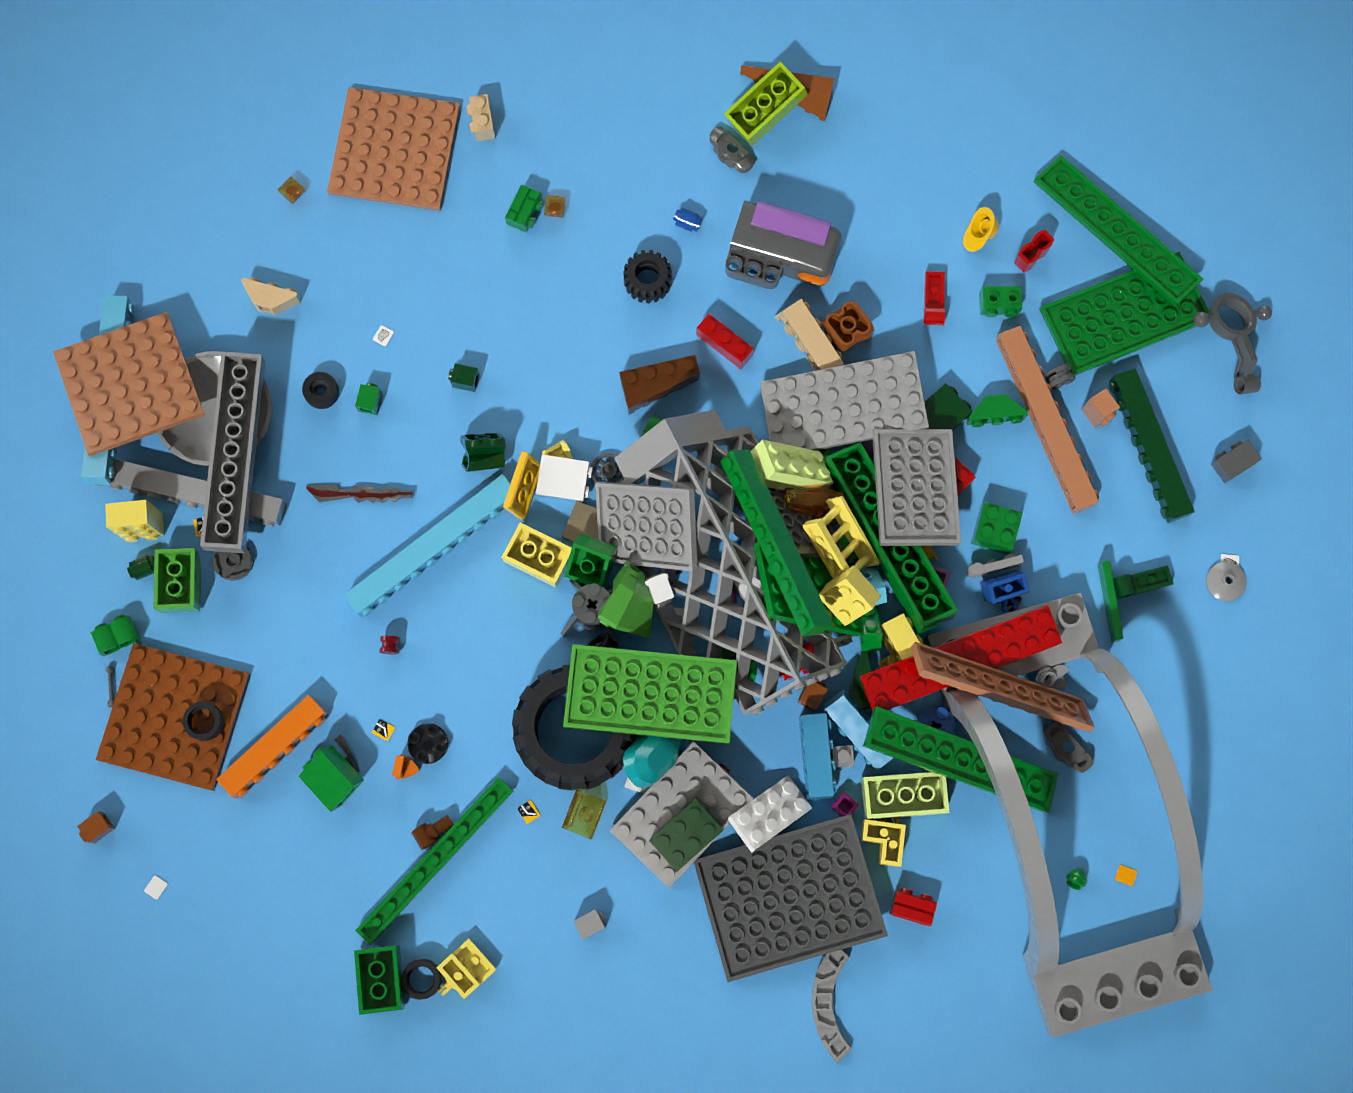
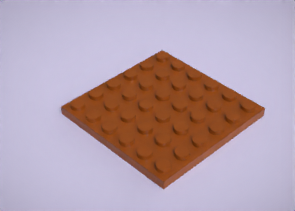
M133 643L95 760L214 791L217 783L216 779L220 774L250 674ZM199 701H207L216 705L222 711L225 718L222 732L216 738L209 741H200L190 737L182 725L186 709ZM207 709L197 711L192 718V726L199 733H207L215 725V716Z

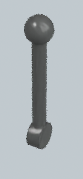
M112 666L106 667L109 684L108 707H113L115 701L112 681L114 668Z

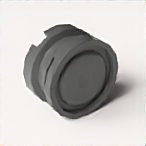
M1070 364L1058 366L1045 374L1046 380L1050 382L1051 389L1061 388V386L1068 385L1076 379L1074 373L1070 371Z

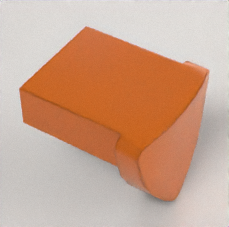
M401 754L395 758L392 776H395L396 779H404L420 771V768L412 759Z

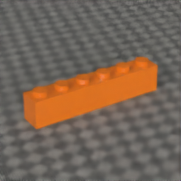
M307 695L216 780L232 798L244 797L250 791L249 787L253 783H259L265 777L264 773L278 766L280 763L279 759L284 755L287 756L292 753L296 748L295 745L300 740H306L311 735L310 731L315 726L319 727L326 721L327 712L313 697Z

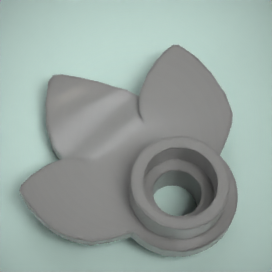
M1057 664L1052 668L1044 667L1038 672L1036 680L1044 686L1053 689H1063L1066 687L1063 675L1068 672L1069 668L1064 664Z

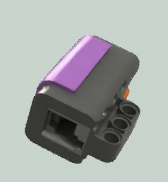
M744 201L731 240L725 264V273L732 279L766 289L776 288L781 275L815 286H823L829 281L841 243V232L839 229L832 227L831 222L761 201H758L757 204ZM731 264H736L739 268L737 270H732L729 268V266ZM755 270L757 274L751 276L747 273V271ZM772 275L776 279L769 281L766 279V276Z

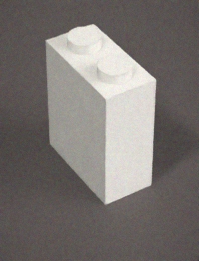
M542 455L536 494L584 502V498H588L590 487L586 486L587 478L591 479L593 467L589 466L588 461Z

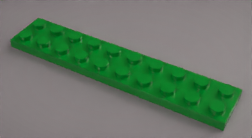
M1062 155L1034 179V183L1175 307L1203 281V278Z
M874 707L863 747L996 795L991 779L974 742L880 707ZM1010 756L1029 807L1043 813H1049L1059 774Z

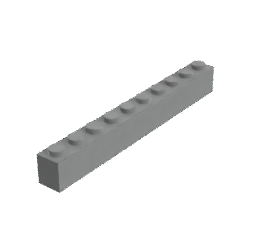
M113 459L115 473L114 478H111L110 488L121 491L122 488L128 489L129 493L135 495L145 493L148 494L147 497L159 500L160 497L166 498L167 502L178 504L179 502L186 503L185 506L197 509L198 506L204 508L207 481ZM251 492L248 522L254 523L257 520L262 521L261 524L268 527L280 526L287 503L280 498Z

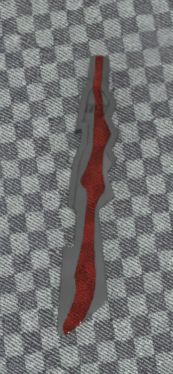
M339 485L306 486V489L319 503L352 497L358 503L365 500L372 503L376 501L384 503L388 500L396 502L401 498H413V490H401L400 488L384 486L383 489L356 485L352 489H339Z

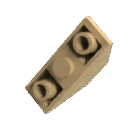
M242 277L241 282L254 306L259 311L277 315L301 302L299 294L292 288L286 287V289H282L274 283L268 282L264 284L253 277L249 279Z

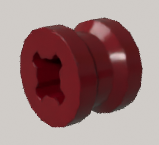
M380 636L382 647L379 648V653L399 654L398 643L400 642V637Z

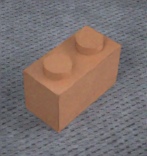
M1106 388L1090 398L1081 410L1094 428L1099 425L1104 427L1117 416L1116 412L1120 406Z

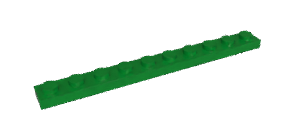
M498 777L355 931L371 945L514 791Z

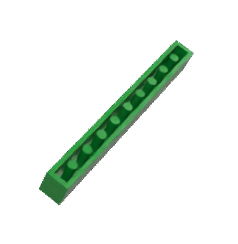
M731 450L720 462L802 636L821 635L833 623L750 450Z

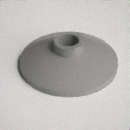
M1221 562L1214 565L1208 571L1206 585L1208 591L1216 599L1232 601L1243 594L1246 588V577L1239 566L1230 562ZM1226 577L1231 579V584L1226 583Z

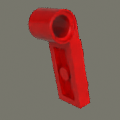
M925 272L924 325L944 326L945 272Z

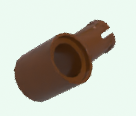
M446 815L432 825L431 823L422 824L414 829L411 834L420 849L424 850L437 841L436 838L439 837L440 833L454 824L449 816Z

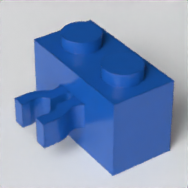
M1017 570L980 581L984 601L992 604L1001 601L1002 612H1008V601L1011 602L1013 609L1019 608L1014 597L1030 592L1025 573Z

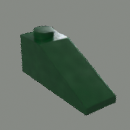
M861 650L848 694L862 710L871 709L859 676L870 672L871 667L868 651Z

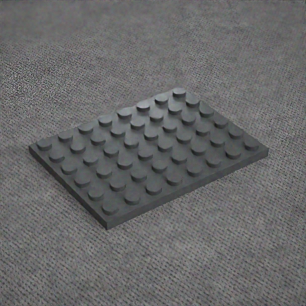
M851 814L774 836L752 853L746 845L694 861L727 982L888 936Z

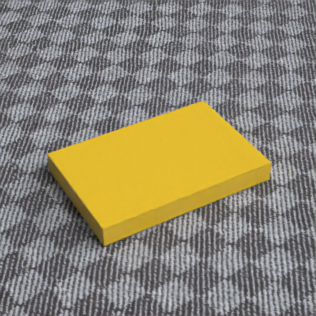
M521 451L503 508L521 520L526 518L540 470V463L529 453Z

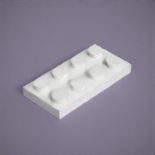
M787 775L727 819L752 853L811 810L812 807L790 776Z

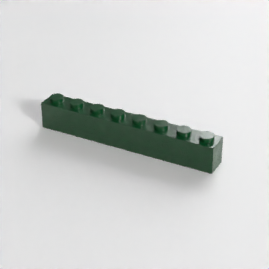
M1136 368L1114 375L1109 380L1110 391L1115 394L1116 402L1120 406L1118 410L1122 411L1124 425L1131 433V442L1138 450L1139 462L1145 467L1146 479L1152 484L1154 489L1153 496L1156 501H1159L1163 519H1166L1167 523H1171L1190 516L1195 510Z

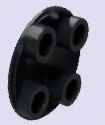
M422 724L409 734L407 742L408 751L413 759L420 763H435L443 758L447 752V735L436 724Z

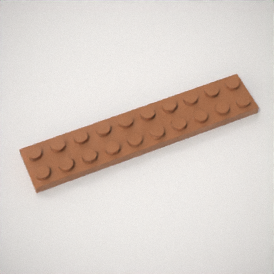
M914 642L911 646L919 676L925 679H931L943 685L946 684L959 690L973 693L976 696H982L994 702H1000L1012 708L1015 707L1028 713L1042 716L1045 719H1051L1061 724L1075 727L1078 730L1091 732L1095 727L1083 698L918 642Z

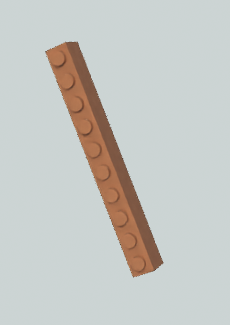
M1021 326L999 333L996 338L998 347L1028 411L1072 514L1094 507L1099 503V494L1090 483L1091 476L1082 465L1083 458L1074 447V438L1072 435L1069 436L1066 420L1061 418L1059 405L1052 398L1051 387L1049 383L1045 382L1043 369L1035 360L1036 353L1028 344L1027 333L1022 330Z

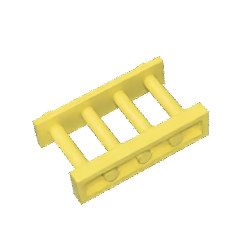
M843 496L826 501L831 510L822 519L806 521L802 525L833 579L850 568L845 560L853 551H855L859 558L858 562L854 565L859 571L863 567L880 564L878 557ZM836 518L840 527L831 536L826 526ZM845 534L850 543L840 552L836 542Z

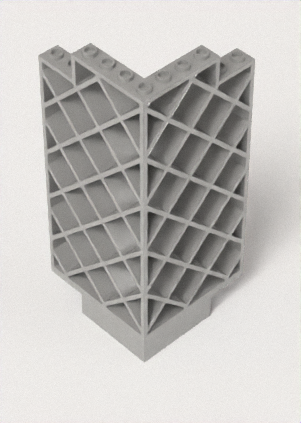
M715 410L665 418L614 459L624 477V480L620 483L639 485L645 481V485L660 486L661 481L672 484L673 487L694 488V493L701 495L698 518L695 517L698 570L690 571L688 584L675 579L677 571L675 569L661 568V573L654 571L653 567L634 566L643 571L646 578L668 573V581L672 592L674 591L686 596L683 617L676 614L672 606V598L654 604L679 655L697 656L694 650L695 636L709 641L707 658L721 659L723 647L737 653L733 700H737L744 716L750 713L757 715L764 711L763 707L765 705L768 708L778 703L777 698L784 699L792 694L791 690L795 689L797 691L817 681L820 682L830 676L833 677L841 673V668L847 665V662L839 647L852 643V638L855 636L837 632L839 637L834 639L831 637L832 631L825 630L821 635L802 636L797 624L768 618L763 591L752 584L753 577L761 581L753 544L758 541L747 517L744 520L732 512L734 506L744 513L720 462L731 450L751 451L758 444L750 426L725 430ZM727 445V451L719 446ZM697 451V457L695 458L689 452ZM677 456L675 474L662 469L664 465ZM710 462L724 471L723 476L710 468ZM706 487L720 496L719 502L706 494ZM729 531L742 540L741 546L729 539ZM711 535L724 540L721 562L707 557ZM705 569L719 574L716 596L702 590ZM733 580L747 585L744 607L730 602ZM700 602L714 608L711 629L697 623ZM728 614L742 619L739 640L725 635ZM776 621L788 629L787 637L776 630ZM756 625L771 632L768 653L753 647ZM803 639L814 646L813 654L802 647ZM751 659L766 665L762 685L748 680ZM800 667L810 674L800 677ZM779 671L795 678L794 682L776 692ZM753 696L760 698L761 701L756 704Z

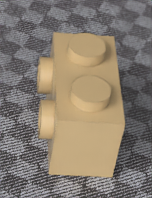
M488 95L469 97L470 104L466 105L468 116H472L473 121L469 122L471 134L475 133L476 141L495 139Z

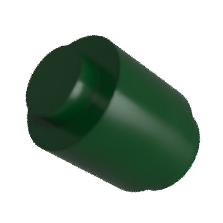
M145 555L129 562L127 571L130 577L140 580L154 574V555Z

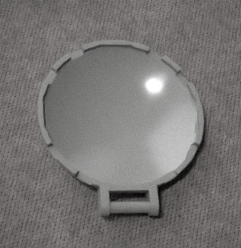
M219 351L196 353L195 356L185 359L205 416L157 432L162 443L174 455L189 463L201 466H209L221 361V352ZM264 378L257 445L265 436L272 416L271 394Z

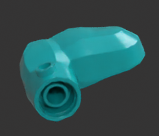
M636 735L635 741L625 750L623 756L624 769L629 780L641 789L652 786L676 764L686 739Z

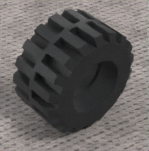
M642 250L641 254L634 253V258L630 257L628 259V264L625 263L623 271L624 286L627 293H631L633 299L637 297L638 302L641 303L643 300H646V303L654 300L655 303L658 301V297L663 299L665 293L669 292L672 283V270L670 263H667V258L665 256L661 258V253L659 252L653 254V250H649V253H645V250ZM643 270H652L659 275V278L651 284H644L636 277Z

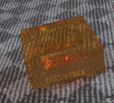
M291 176L277 189L291 204L306 192Z
M546 195L544 216L563 218L565 197Z

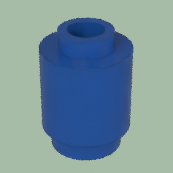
M683 207L681 210L677 209L673 218L676 221V226L690 232H697L703 219L699 214Z

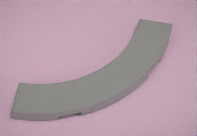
M843 949L825 954L814 978L811 1001L813 1019L818 1035L828 1053L837 1063L852 1049L842 1036L833 1012L834 985L840 970L850 958Z

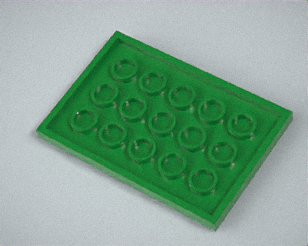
M756 542L753 544L768 618L796 624L759 543ZM802 558L816 590L820 594L826 583L833 578L821 558ZM824 604L833 623L826 630L857 637L861 635L859 618L844 626Z

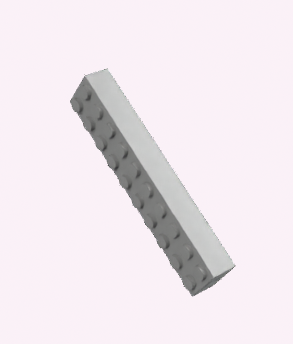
M221 352L200 547L204 551L245 553L265 360L261 354Z

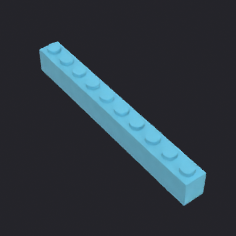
M104 296L99 335L132 324L130 320L131 315H134V304L130 302L128 296ZM84 447L81 478L86 484L110 485L111 478H114L115 473L113 459L115 460L117 457L116 448L89 457Z
M503 474L344 594V598L360 617L363 615L368 616L374 611L376 605L390 599L389 595L395 591H401L406 586V582L410 579L418 578L422 574L423 569L427 566L430 568L435 565L440 556L452 552L453 546L459 542H465L470 537V533L474 530L479 531L482 529L487 520L499 516L510 487L508 480Z

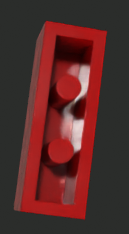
M709 313L697 326L696 335L740 370L752 358L754 348Z

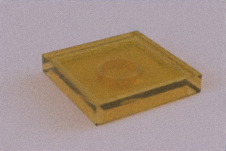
M576 789L562 828L592 840L606 801Z

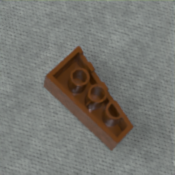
M696 355L619 372L628 415L700 380Z

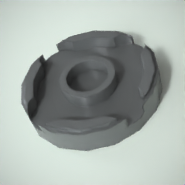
M246 547L245 553L216 552L213 556V567L216 573L229 581H237L246 577L252 570L254 563L253 555L248 547Z

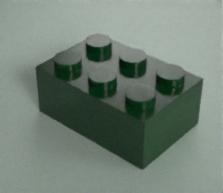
M696 796L658 830L649 841L675 871L678 872L724 831L725 827L700 798Z

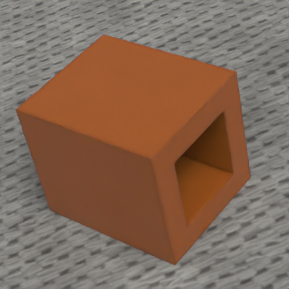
M817 681L810 686H806L797 703L815 713L828 691L825 688L826 685L821 681Z
M97 811L77 826L82 840L94 844L115 829L106 814Z

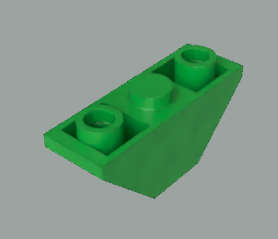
M1006 394L985 396L967 419L966 426L972 425V427L976 428L989 423L997 426L1009 421L1012 424H1017L1025 420L1028 411Z

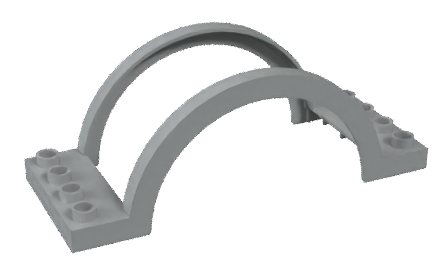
M1081 593L927 635L924 639L927 646L934 648L1042 606L1049 605L1062 644L996 669L1018 676L1079 658L1091 661L1096 672L1103 673L1127 709L1144 745L1163 798L1173 836L1180 877L1181 905L1178 909H1175L1178 919L1175 929L1170 933L1058 965L1059 930L1051 882L1037 829L1012 759L993 719L978 696L952 686L940 690L946 710L962 723L981 756L1009 830L1021 874L1029 919V946L1023 954V958L1047 1035L1050 1037H1057L1213 991L1193 933L1202 913L1203 881L1197 838L1181 779L1166 739L1141 689L1125 666L1114 655L1099 648Z

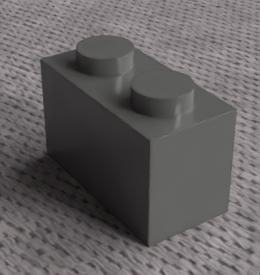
M1249 439L1244 443L1238 441L1230 447L1232 449L1230 452L1226 453L1223 451L1214 457L1216 461L1211 466L1224 484L1262 459Z

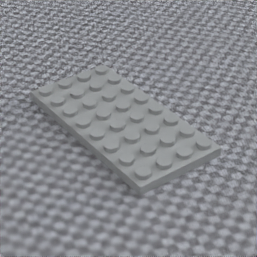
M915 351L760 382L769 439L772 442L810 450H821L872 440L874 429H907V431L929 429Z

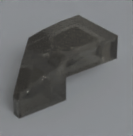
M340 734L334 740L347 754L345 757L346 761L358 773L360 769L356 755L347 739Z

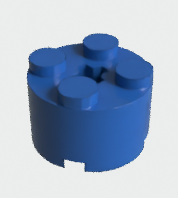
M933 706L926 708L915 718V721L928 726H932L933 723L934 726L937 725L939 730L952 735L956 733L954 717L943 707Z

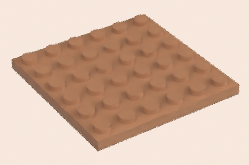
M348 87L327 189L328 195L440 211L460 104Z
M167 312L53 351L89 457L205 416Z

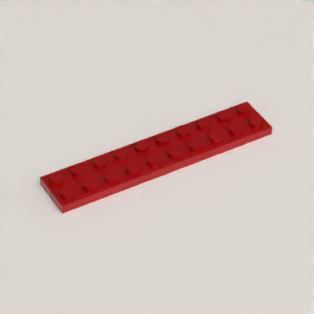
M1045 605L934 648L996 669L1062 644V640L1050 607ZM914 656L859 676L872 712L874 707L889 710L949 687V685H943L937 681L919 676Z

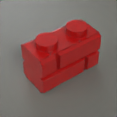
M901 888V891L895 890L889 915L931 927L937 902L932 901V896L921 894L918 897L913 895L912 890Z

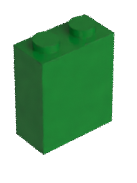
M330 745L316 750L313 754L314 758L303 765V771L298 777L325 807L332 812L346 802L364 779L335 747Z

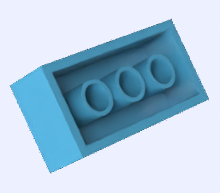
M826 713L802 715L799 719L806 800L830 799L837 792V782L832 779V773L835 771V761L830 757V753L833 751V740L829 739L828 732L831 730V719L827 718Z

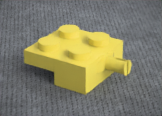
M468 938L456 951L436 967L447 981L438 989V992L444 997L453 988L463 999H466L497 969L471 939Z

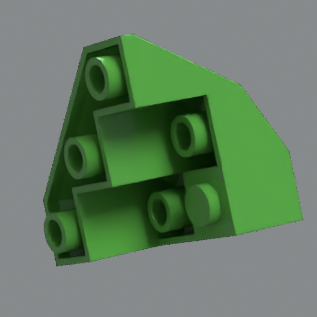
M627 561L613 579V592L598 611V618L606 627L611 626L617 630L648 638L651 635L653 599L648 586L645 584L647 578L644 572Z

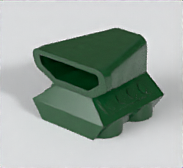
M500 433L461 435L460 443L466 451L463 455L462 467L466 472L505 467L504 452L506 445L505 439Z

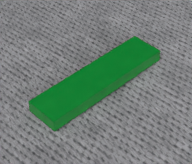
M1102 561L1098 565L1111 643L1121 641L1124 637L1111 564L1109 561Z

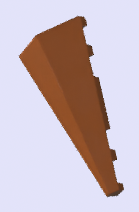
M742 65L740 75H745L754 80V83H757L771 69ZM791 72L805 87L808 94L798 106L802 107L805 112L812 113L819 117V120L825 122L834 78Z

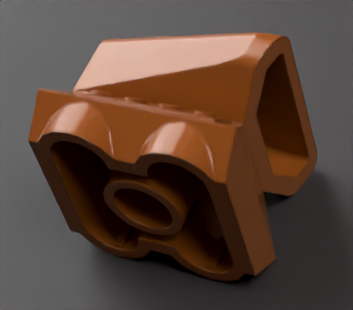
M853 300L845 303L834 313H830L821 321L825 334H828L832 340L833 348L835 350L841 349L843 352L856 343L870 339L872 337L870 333L875 330L872 322Z

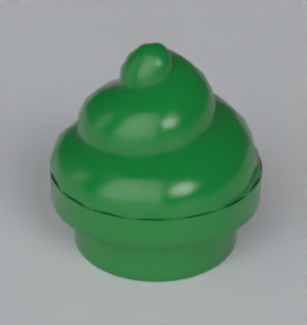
M1082 868L1068 872L1066 883L1069 887L1081 890L1082 887L1086 886L1087 878Z

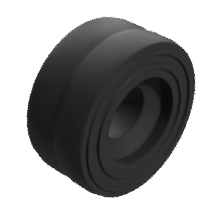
M315 372L304 380L302 393L312 407L326 409L337 401L339 386L330 374ZM317 387H326V392L323 395H317L315 392Z

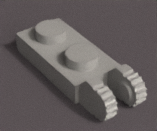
M1013 553L1004 556V559L997 561L995 558L985 561L984 565L979 562L974 563L968 567L966 574L971 578L1019 567L1024 560L1022 555L1016 556Z

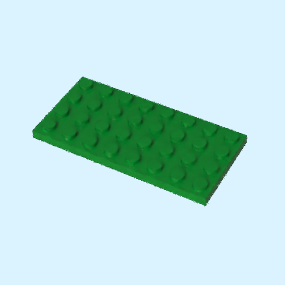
M1180 251L1174 253L1184 261ZM1134 270L1039 308L1064 363L1070 364V371L1075 376L1197 327L1193 321L1194 316L1198 312H1205L1207 314L1209 312L1197 287L1175 307Z

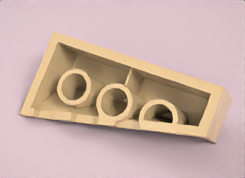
M800 299L774 316L778 322L780 320L784 322L786 333L796 338L795 343L798 349L808 354L806 359L815 371L844 364L841 353L833 348L830 336L824 334L820 321L812 316L810 313L811 308L806 301L803 302Z

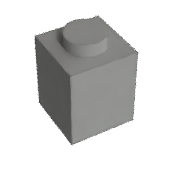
M853 745L833 747L830 755L831 759L835 761V769L852 768L854 766Z
M595 909L573 922L584 940L606 928L604 924L607 921L602 911L597 912Z

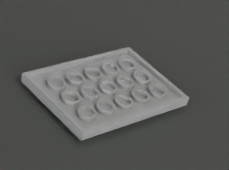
M874 429L872 435L880 546L960 545L961 533L952 429H919L907 431V429Z
M609 482L595 483L598 540L618 547L614 563L625 564L628 561L638 566L685 571L698 570L694 488Z
M695 741L678 757L676 764L660 780L654 783L610 829V832L668 888L715 839L676 872L649 841L650 838L696 796L700 798L725 828L730 824L727 818L754 799Z

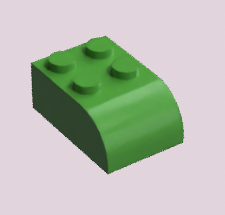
M155 549L153 609L159 613L200 611L201 565L197 549Z

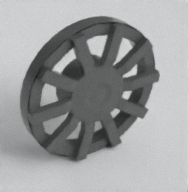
M605 453L594 459L591 467H593L591 479L594 483H598L596 478L601 476L603 478L600 482H604L607 479V482L610 483V480L613 479L615 483H620L624 480L623 475L616 472L620 470L619 467H615L616 461L613 464L610 463V457L615 458L617 455ZM607 457V463L604 464L601 459ZM597 462L601 464V468L595 467ZM593 470L601 471V473L594 475ZM615 476L622 477V479L618 482Z

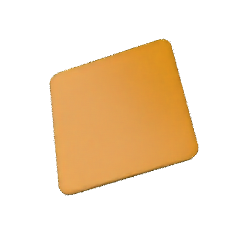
M1119 865L1115 880L1133 886L1137 871Z

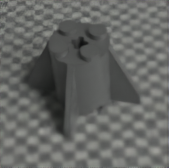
M570 579V584L576 590L572 599L574 616L561 631V635L563 637L580 625L583 629L590 631L605 629L618 644L619 640L611 627L603 625L598 618V611L612 594L613 589L607 591L604 587L595 583L581 587L576 581Z

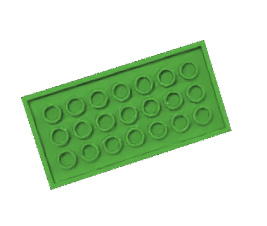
M572 644L563 727L729 744L737 660Z

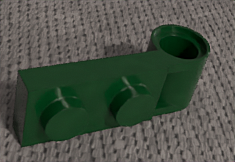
M1168 565L1131 575H1122L1113 579L1118 599L1174 584Z

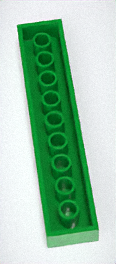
M861 442L827 456L824 462L830 472L835 490L839 497L843 496L880 561V569L905 613L912 621L917 634L919 635L953 619L958 609L922 547L880 546L875 466Z

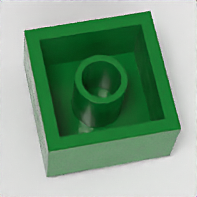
M984 502L979 510L971 544L1009 555L1014 549L1023 512Z
M581 533L573 542L564 577L585 585L595 583L604 587L609 581L618 547Z

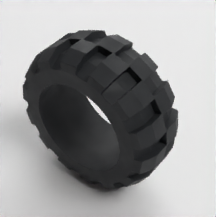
M562 665V668L552 671L549 669L537 676L538 679L530 686L527 685L520 695V701L516 710H514L512 719L513 741L523 764L535 777L544 783L563 790H588L600 786L610 778L612 779L623 769L624 752L635 741L636 734L612 732L606 748L594 759L581 764L562 763L547 755L539 742L538 724L542 712L547 705L555 698L567 693L570 665Z

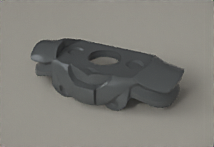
M720 126L715 127L709 135V140L714 146L713 150L717 154L718 159L729 168L735 167L740 173H746L751 170L755 161L750 153L730 132ZM734 144L738 150L734 153L729 152L727 146Z
M1053 721L1044 729L1045 737L1054 753V757L1058 761H1062L1080 773L1090 769L1094 764L1093 759L1059 722ZM1064 742H1073L1075 746L1073 752L1066 753L1063 750Z

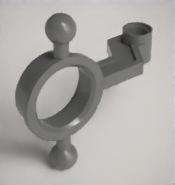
M1226 293L1215 299L1208 314L1198 312L1194 316L1193 321L1197 327H1205L1209 323L1217 335L1232 341L1239 358L1234 373V390L1239 395L1257 393L1261 388V381L1258 376L1253 375L1258 359L1248 335L1254 331L1257 317L1263 321L1270 319L1272 309L1267 305H1262L1257 310H1254L1244 298L1236 294ZM1219 306H1227L1235 310L1243 321L1244 329L1234 330L1228 327L1220 318Z

